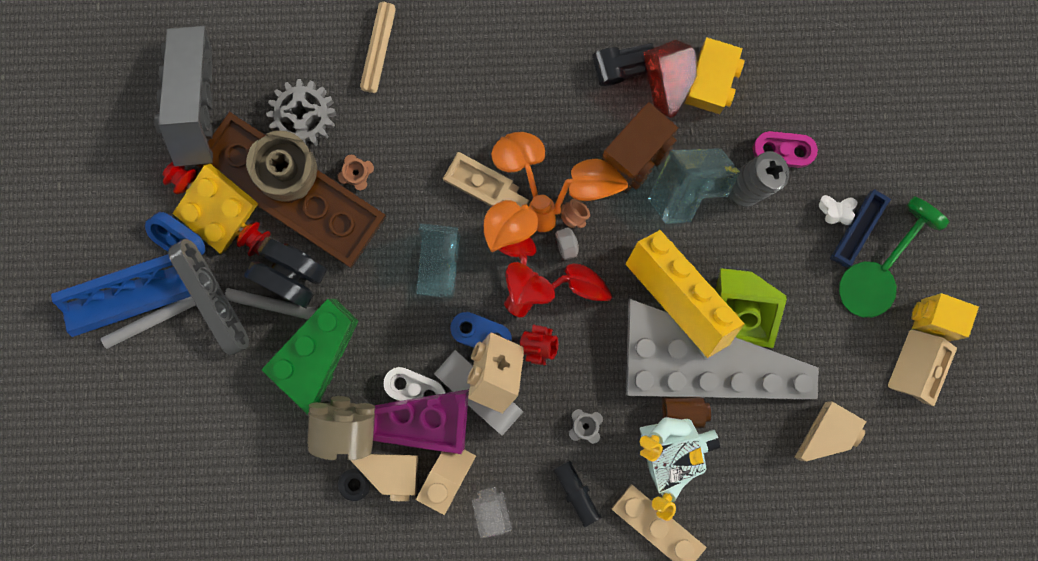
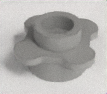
M580 409L575 410L571 416L574 421L573 428L569 431L570 438L574 441L585 439L592 444L597 443L600 440L598 431L599 425L603 422L602 415L598 412L588 414ZM585 423L589 425V428L587 430L583 428V424Z

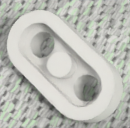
M402 367L390 370L384 378L386 393L399 401L424 397L425 392L428 390H433L436 395L445 393L443 386L437 381ZM398 378L406 380V387L402 390H398L395 387V381Z

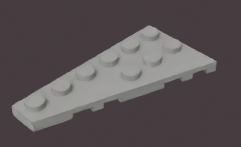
M632 299L628 300L627 396L818 399L819 367L736 337L729 346L707 358L667 312Z

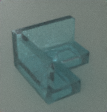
M720 148L671 150L652 189L649 201L665 224L691 222L703 198L729 196L740 171Z
M419 224L418 231L422 237L416 293L424 296L454 298L460 245L458 227Z

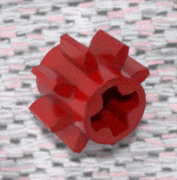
M533 325L532 332H523L520 346L524 347L526 362L545 366L546 359L552 360L555 358L559 342L558 337L552 335V329Z

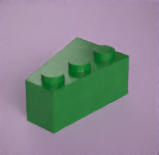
M327 299L263 367L262 371L309 415V404L321 403L323 394L333 378L335 368L345 352L358 320L337 299Z

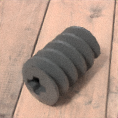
M766 151L760 154L758 157L747 162V164L741 166V168L736 169L732 174L727 190L730 198L736 204L743 207L757 204L784 188L789 179L788 165L784 158L775 152Z

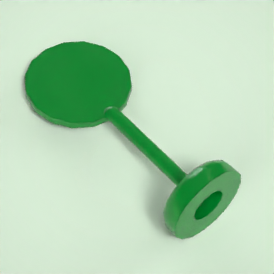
M913 196L908 203V209L918 220L883 265L864 261L852 265L844 272L839 282V296L847 310L859 317L869 318L886 312L896 298L897 288L894 277L889 271L890 267L925 224L941 231L950 222L947 217L928 202Z

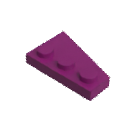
M469 389L374 405L373 441L462 454L465 447Z

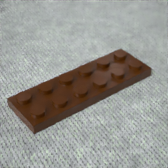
M229 111L213 134V139L208 141L209 148L213 152V163L211 164L258 203L257 206L349 268H352L387 216L319 170H317L313 186L303 198L292 201H278L268 197L253 183L246 166L250 147L255 141L266 135ZM284 161L282 166L277 165L276 168L279 172H282L283 168L288 167V164ZM198 164L196 166L202 169L207 164Z

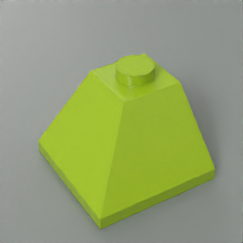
M720 268L715 290L745 323L736 335V338L761 347L774 348L787 300L786 295L753 272Z

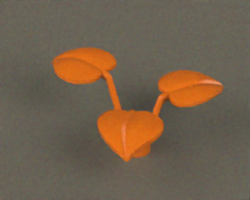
M526 132L507 134L505 137H501L493 147V163L499 170L510 173L525 168L533 199L529 206L524 204L520 207L512 200L501 201L493 205L487 211L484 219V235L491 252H495L504 246L526 240L536 231L548 232L556 226V214L561 213V204L568 188L572 198L581 201H592L628 188L627 180L615 167L604 160H584L572 168V179L565 180L554 204L548 196L538 195L530 166L538 164L545 159V147L542 141L535 135Z

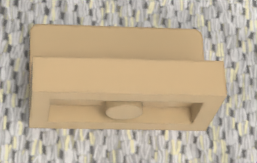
M910 330L888 387L892 390L911 395L924 404L935 406L957 347L943 337Z

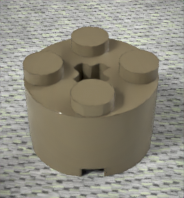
M272 131L255 141L249 149L246 160L247 171L253 183L268 197L278 201H292L303 198L313 186L317 176L316 159L305 142L297 135L288 131ZM284 161H286L288 167L283 168L282 172H279L276 168L277 165L282 166Z
M345 396L331 397V402L329 403L316 402L309 404L307 437L309 453L328 460H336L337 454H348L347 460H357L369 456L373 446L375 406L368 403H350V398Z

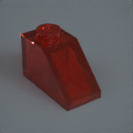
M673 40L643 52L654 107L669 118L676 116L697 77L695 66L697 56L692 46L678 40Z

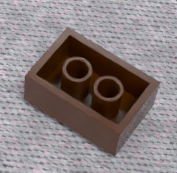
M650 102L640 110L604 150L601 159L615 167L627 180L628 188L623 190L625 193L631 188L637 191L649 177L648 175L652 172V168L654 166L658 167L666 159L677 141L674 135L678 127Z

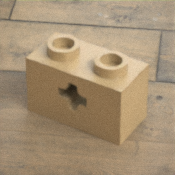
M492 332L483 342H478L471 355L474 365L467 378V384H470L468 399L503 414L519 394L524 347Z

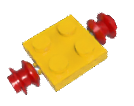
M173 162L164 169L162 174L164 176L163 184L165 186L171 183L174 184L173 192L175 194L186 192L172 213L219 253L225 252L238 235L237 246L247 245L249 247V256H253L255 253L259 256L257 249L264 237H270L271 233L269 231L264 233L258 231L259 222L245 224L258 205L253 198L211 163L204 165L197 177L195 169L187 171L185 166H174Z

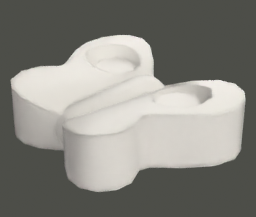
M822 196L819 208L826 214L825 221L827 223L841 222L845 225L853 223L854 212L857 207L856 199L850 197L842 202H836L830 196Z

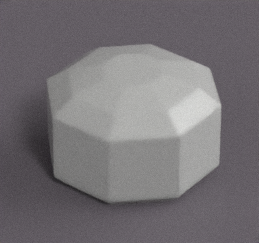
M570 228L556 231L555 238L562 260L564 259L565 261L577 257L579 245L573 231Z

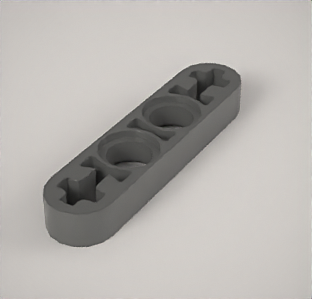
M183 239L172 245L168 252L171 263L220 347L228 355H234L247 349L249 346L248 335L196 245L188 239Z

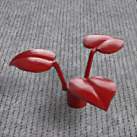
M531 237L519 243L498 249L508 256L519 257L520 263H510L506 268V282L510 295L504 302V305L514 316L525 317L533 304L550 303L555 297L554 289L562 283H569V288L572 292L589 300L610 301L613 298L602 278L592 269L581 264L573 263L567 265L565 268L566 275H562L552 284L544 277L539 276L537 272H533L526 265L527 256H534L537 251Z

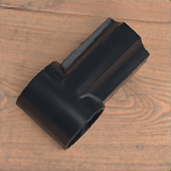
M653 43L619 50L618 47H611L597 51L592 55L600 86L615 85L625 81L627 77L654 72L659 68L657 53Z

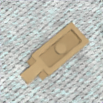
M457 152L443 177L444 182L491 207L505 200H512L520 207L524 204L529 205L528 199L517 194L519 187L513 184V180L460 152Z

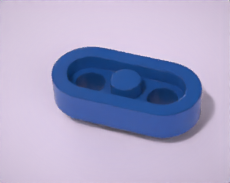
M158 212L146 221L145 230L147 235L169 252V248L181 240L188 239L196 245L201 255L204 254L205 245L202 238L167 213Z
M470 312L458 314L451 322L450 329L454 339L471 348H474L478 342H483L490 332L499 334L501 337L512 342L511 333L505 326ZM464 322L472 324V331L468 334H464L460 330Z

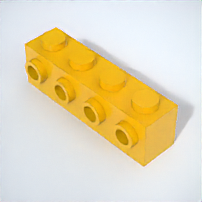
M661 230L637 242L625 265L703 354L709 358L729 346L745 323L719 296L716 290L710 286Z

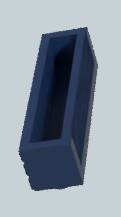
M875 189L870 191L856 213L853 223L849 225L830 259L845 268L851 267L891 199Z

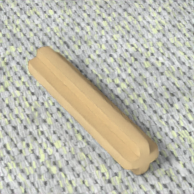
M380 2L378 5L360 83L361 90L365 92L376 93L378 90L396 10L395 6L391 3Z

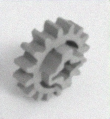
M297 79L296 87H292L286 82L285 92H281L278 89L274 91L278 97L277 101H268V104L274 111L267 112L266 116L270 120H275L269 127L272 131L291 132L284 127L282 122L293 124L296 133H291L297 135L306 145L307 141H311L317 146V137L322 136L325 139L329 137L325 131L326 127H335V124L329 117L336 116V111L333 108H328L334 102L331 96L325 97L327 92L324 87L316 90L314 81H310L307 87L304 86L301 79ZM307 95L315 98L321 106L310 104ZM291 98H293L287 106H284ZM300 109H305L307 113L303 114V119L299 120L296 115L300 114ZM316 122H319L318 125H317L313 130L310 131L311 127H312Z

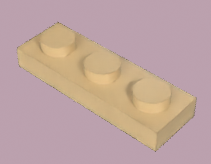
M632 484L611 508L672 561H696L707 548L673 518L666 521L657 517V511L653 509L652 501Z

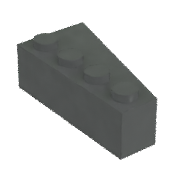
M205 26L167 29L166 42L161 43L164 65L159 66L162 89L157 90V102L160 111L159 114H155L154 118L156 132L162 133L174 166L213 163V152L210 150L206 139H213L208 111L212 110V97L209 85L212 83V47Z

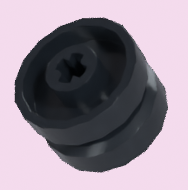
M265 236L257 251L260 256L273 263L271 268L258 261H252L243 276L307 309L314 294L311 289L298 283L299 279L302 278L312 284H320L328 269L310 259L311 256L286 243L282 244Z

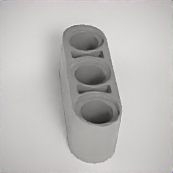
M454 350L435 371L434 375L453 392L470 389V384H467V378L473 365ZM468 399V406L502 436L523 414V411L514 402L502 414Z

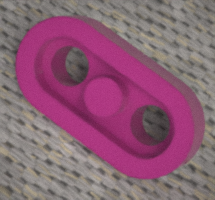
M768 131L762 133L753 144V154L755 157L764 153V145H770L773 148V152L784 158L788 167L794 168L808 166L815 160L818 152L815 141L811 137L801 134ZM795 148H801L804 151V157H797L794 153Z

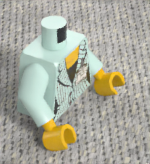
M664 417L658 424L639 428L641 433L640 446L644 448L640 451V455L647 459L650 475L658 492L663 496L655 497L652 500V507L657 511V517L666 521L672 519L676 512V506L673 502L677 499L682 488L693 478L706 471L704 453L720 448V442L715 430L698 434L690 419L681 420Z

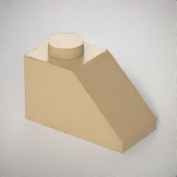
M825 402L797 451L795 458L800 461H810L851 450L853 446L857 447L865 435L863 427L866 421L834 402Z
M465 449L462 454L442 451L416 500L445 515L476 455Z
M370 454L362 459L351 460L382 495H390V501H409L410 495L417 494L418 455Z

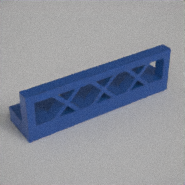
M169 254L52 293L51 297L52 302L63 312L67 333L74 337L188 298L191 295L174 267L159 270L173 265ZM139 277V279L130 280L132 278ZM103 288H110V289H107V290H104V291H101V290H100V289H103ZM74 298H77V299H78V300H75V301H72V302L67 303L68 300H71V299H74Z

